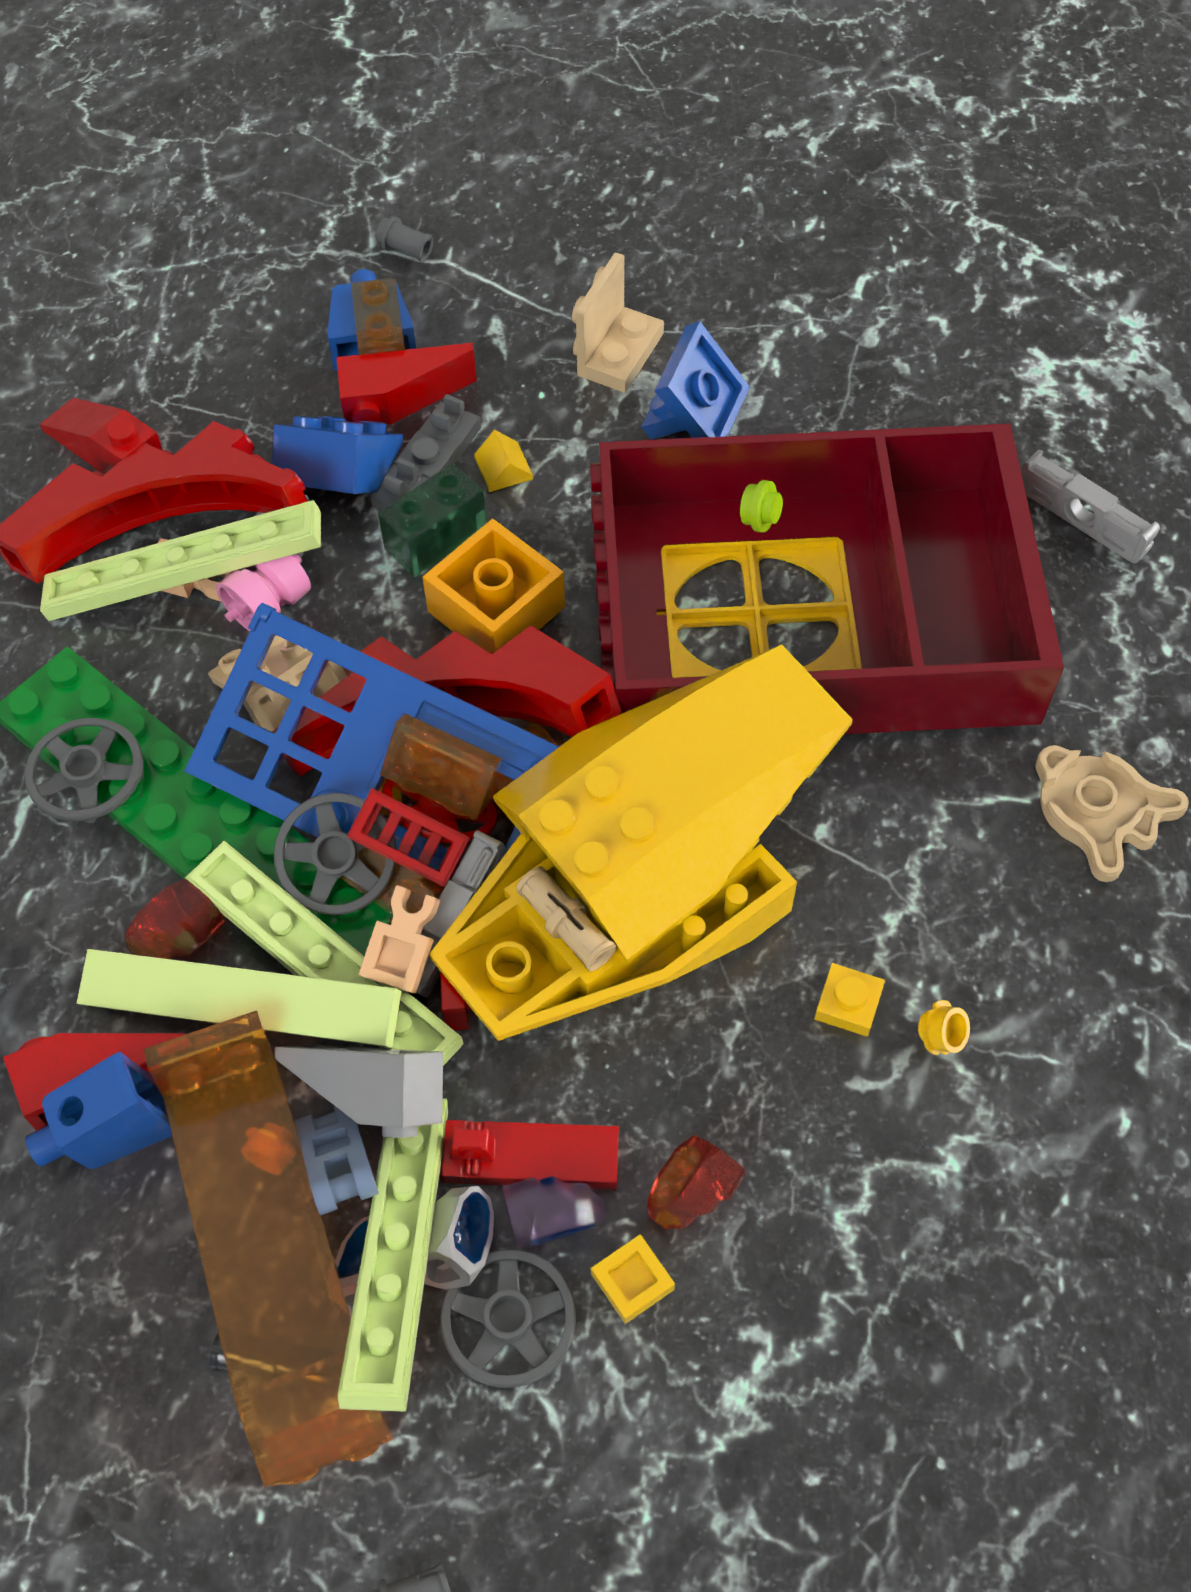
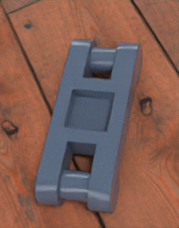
M334 1106L335 1112L313 1119L312 1114L295 1120L309 1184L320 1216L337 1210L338 1202L358 1195L362 1201L379 1194L359 1125L336 1106Z

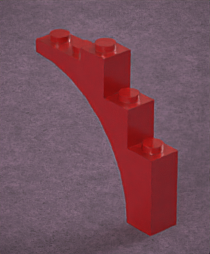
M213 421L176 454L169 450L162 451L143 442L105 475L96 470L91 472L72 463L0 524V554L11 570L39 584L44 580L45 574L55 572L68 561L97 544L138 526L172 516L201 511L244 510L268 513L308 501L303 493L305 491L304 483L294 471L289 468H279L266 462L259 455L253 454L255 450L253 442L240 429L236 428L233 430Z
M531 625L493 654H490L456 631L417 659H414L382 636L360 651L494 716L527 720L554 728L570 737H574L579 732L622 713L611 676L608 672ZM344 668L347 677L319 698L345 711L352 712L364 687L366 678ZM307 707L291 741L329 759L344 729V725ZM284 754L289 767L299 776L313 769V767Z

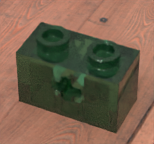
M451 463L378 513L384 550L415 578L459 547L487 523L484 490L454 463Z

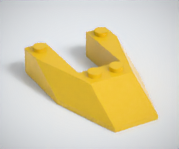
M520 834L429 955L433 963L493 1036L500 1041L669 983L753 941L792 911L797 881L759 844L746 858L741 859L729 874L726 884L716 896L629 963L616 950L609 961L602 967L589 971L561 937L553 938L545 929L546 921L523 896L519 895L516 888L519 881L530 870L543 866L551 878L571 899H580L587 908L586 915L593 922L589 906L534 839L529 837L526 840Z

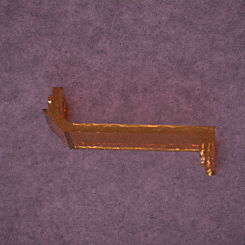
M257 1010L145 1048L144 1054L147 1067L164 1099L235 1404L264 1488L271 1485L274 1487L279 1484H300L313 1478L320 1468L340 1460L358 1461L371 1456L379 1449L381 1444L392 1441L393 1437L384 1411L339 1409L337 1395L351 1314L322 1215L320 1216L311 1191L298 1132L278 1063Z

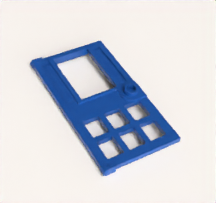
M262 602L253 615L248 629H251L184 772L285 820L301 803L269 787L284 754L322 772L311 798L326 793H346L366 800L371 788L377 791L380 790L408 729L514 780L560 746L550 743L276 612V608ZM275 636H279L313 653L297 687L260 669ZM328 661L366 678L364 687L352 712L345 711L313 694ZM253 682L291 700L276 733L239 716V711ZM307 707L344 725V729L329 759L291 741ZM232 728L269 747L254 780L217 762V758ZM331 802L341 831L349 833L361 808L348 803ZM313 807L303 813L293 825L315 837H319L316 808ZM399 825L394 835L397 849L408 830ZM516 826L505 846L507 851L521 834ZM419 835L409 856L418 860L428 839ZM440 845L429 866L438 870L448 848ZM366 847L359 852V858L384 870L386 857ZM396 863L393 875L438 897L441 896L445 887Z

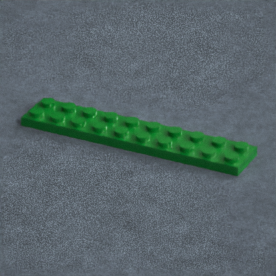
M68 646L0 701V724L31 750L51 730L77 719H106L116 722L129 730L136 738L142 750L144 778L140 779L132 795L121 806L107 815L185 881V877L223 841H226L284 889L278 879L274 864L275 840L284 821L184 772L194 748ZM82 726L68 730L58 737L71 747L91 745L102 727ZM116 733L105 754V761L133 765V756L129 744L120 734ZM44 747L39 757L60 773V761ZM127 780L100 781L97 785V806L114 797L123 788ZM292 827L285 840V843L309 842ZM284 859L285 870L290 881L301 894L309 898L317 874V867L312 863ZM340 876L336 880L325 905L347 904L363 897L368 891L348 877ZM377 898L361 910L344 915H326L309 910L363 956L366 954L376 922L379 921L391 925L393 920L392 908L380 898Z

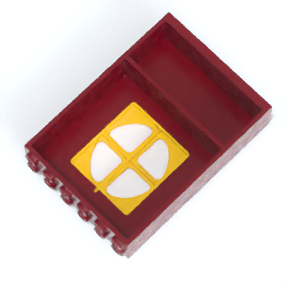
M1010 423L599 442V463H590L591 493L600 492V494L591 495V517L594 527L593 548L594 562H596V597L599 606L598 627L599 642H601V669L608 672L611 676L622 713L721 671L700 661L682 645L677 633L683 628L744 626L749 632L751 656L754 657L769 650L767 627L771 624L830 621L835 623L838 628V635L835 641L823 655L804 666V668L853 719L852 725L844 734L1042 725L1064 666ZM762 480L774 482L777 493H781L783 507L778 522L776 524L772 523L768 531L763 533L756 532L752 529L751 525L742 523L740 505L744 490L749 484H758ZM765 558H772L804 568L826 584L831 590L833 600L819 603L767 604L763 600L759 562ZM726 560H735L740 563L745 595L744 605L680 609L675 605V597L679 590L698 572Z

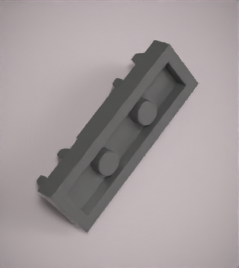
M446 394L444 402L440 401L420 430H417L397 457L394 465L384 477L378 491L371 494L372 507L413 523L481 429L480 416L465 411L463 400Z

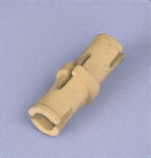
M543 866L536 867L523 876L517 885V892L546 921L545 929L553 938L561 937L589 971L597 970L608 962L616 951V945L586 915L587 908L580 899H571L551 878Z

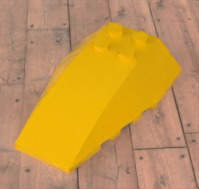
M781 644L579 732L496 793L493 799L527 840L529 837H532L589 906L593 922L610 941L614 942L616 950L629 963L718 894L728 881L729 874L742 858H746L759 842L760 835L775 816L783 812L791 802L795 791L806 777L810 778L852 725L853 719Z

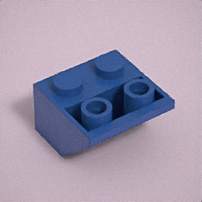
M293 416V424L274 425L272 464L282 469L289 468L294 471L303 481L305 487L351 494L377 492L403 444V434L386 432V423L358 421V423L345 422L346 418L318 416L316 418Z

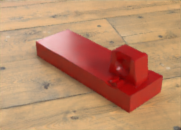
M446 1120L441 1177L443 1183L617 1190L619 1126Z

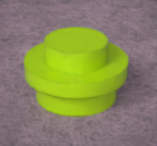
M762 480L758 484H749L744 490L740 505L741 521L745 525H751L752 529L756 532L764 533L768 531L772 523L776 524L781 516L783 499L781 493H777L774 482Z

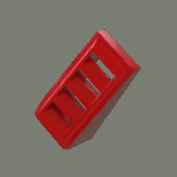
M371 788L347 835V838L443 887L453 878L473 841L472 838L373 788ZM384 806L392 810L377 840L369 836ZM403 817L412 822L398 849L389 846ZM425 827L431 830L432 833L417 860L409 855ZM445 837L452 841L437 870L429 865Z

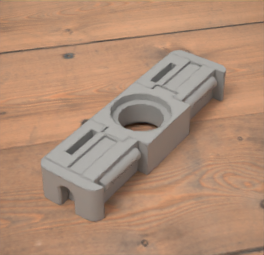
M1037 450L1022 465L1021 474L1026 496L1134 564L1138 563L1154 544L1153 539L1160 530V526L1156 521L1153 524L1148 523L1118 504L1119 498L1083 475L1078 473L1074 476L1043 457L1042 450ZM1079 499L1090 505L1094 513L1084 508Z
M479 830L474 833V839L453 878L445 886L439 898L441 901L436 915L423 927L422 935L434 940L431 951L507 852V848L502 842ZM430 955L416 992L425 998L429 997L441 976L440 970L430 959Z

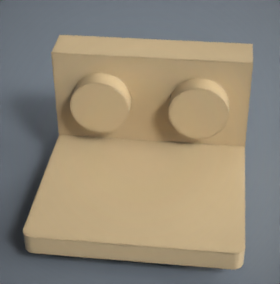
M615 252L605 267H599L592 287L586 296H580L575 303L572 321L576 323V339L573 345V354L577 356V376L626 393L664 334L663 320L624 307V255Z
M275 636L260 669L297 687L313 653L279 636ZM241 649L233 650L224 655L219 660L218 666L208 673L212 682L222 689ZM328 661L313 692L314 696L319 698L347 677L342 666ZM253 682L243 704L255 724L272 732L279 727L291 700Z

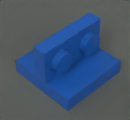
M700 321L685 326L654 390L657 395L651 400L650 409L641 426L651 440L685 430L692 438L728 436L749 391L750 386Z

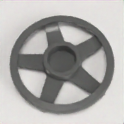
M82 718L69 721L47 733L30 753L25 767V786L27 792L41 811L54 818L65 821L94 823L97 818L121 806L135 791L140 779L144 778L142 750L133 734L116 722L101 718ZM82 726L102 727L91 745L71 747L58 737L68 730ZM116 733L120 734L129 744L133 756V765L105 761V754ZM46 747L60 761L61 772L47 781L35 785L34 767L38 756ZM127 780L123 788L114 797L97 806V785L100 781ZM73 787L77 791L80 810H67L56 807L47 802L44 797Z
M326 793L304 801L286 817L275 840L274 864L278 879L285 891L305 908L320 914L344 915L361 910L385 892L393 876L396 862L386 858L385 867L379 879L359 859V852L365 847L347 838L348 833L341 831L331 802H342L361 808L365 800L346 793ZM315 807L320 836L315 842L285 843L287 834L294 822L303 813ZM381 812L369 836L375 839L380 836L387 822V819ZM394 836L389 846L397 849ZM284 859L312 863L317 867V874L309 898L301 894L290 881L285 870ZM340 876L348 877L368 891L363 897L347 904L325 905L336 880Z
M505 1249L489 1252L485 1265L499 1261L497 1292L489 1299L458 1293L459 1288L448 1289L441 1306L440 1327L442 1338L450 1357L466 1376L492 1387L516 1388L547 1377L562 1361L574 1337L576 1307L567 1281L550 1262L527 1251ZM517 1260L533 1264L551 1277L559 1290L526 1298L520 1293ZM565 1307V1326L562 1337L553 1353L548 1357L534 1334L532 1325L535 1321ZM451 1310L479 1321L484 1325V1333L468 1359L461 1353L454 1340L451 1329ZM506 1344L513 1345L534 1368L516 1375H496L483 1371Z

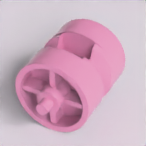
M297 554L294 556L290 555L249 566L248 569L244 568L241 571H232L216 585L217 594L228 610L225 614L226 619L229 622L236 619L243 627L250 631L251 629H248V626L257 607L262 602L276 608L278 613L281 612L280 606L283 607L286 604L294 605L311 590L310 580L300 565L302 562L301 557Z

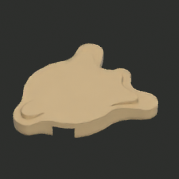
M1057 745L1048 746L1039 753L1035 764L1036 771L1041 780L1040 802L1043 814L1053 829L1063 838L1084 851L1091 872L1099 881H1114L1121 874L1124 867L1122 843H1130L1140 850L1150 849L1157 839L1158 823L1177 820L1185 814L1188 808V797L1182 791L1150 783L1134 767L1116 755L1104 751L1102 757L1079 756L1081 750H1068Z

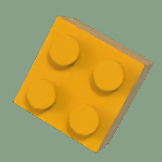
M493 518L422 576L428 612L451 631L458 632L490 654H493L530 625L540 630L565 608L564 571Z

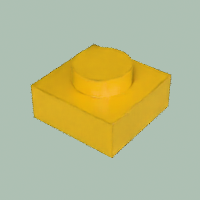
M832 963L814 1020L868 1037L885 980Z
M641 1234L591 1268L592 1277L625 1324L675 1290L674 1281Z

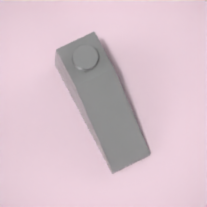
M322 1044L275 1047V1059L357 1124L382 1126V1136L415 1137L418 1136V1126L442 1123L443 1051Z

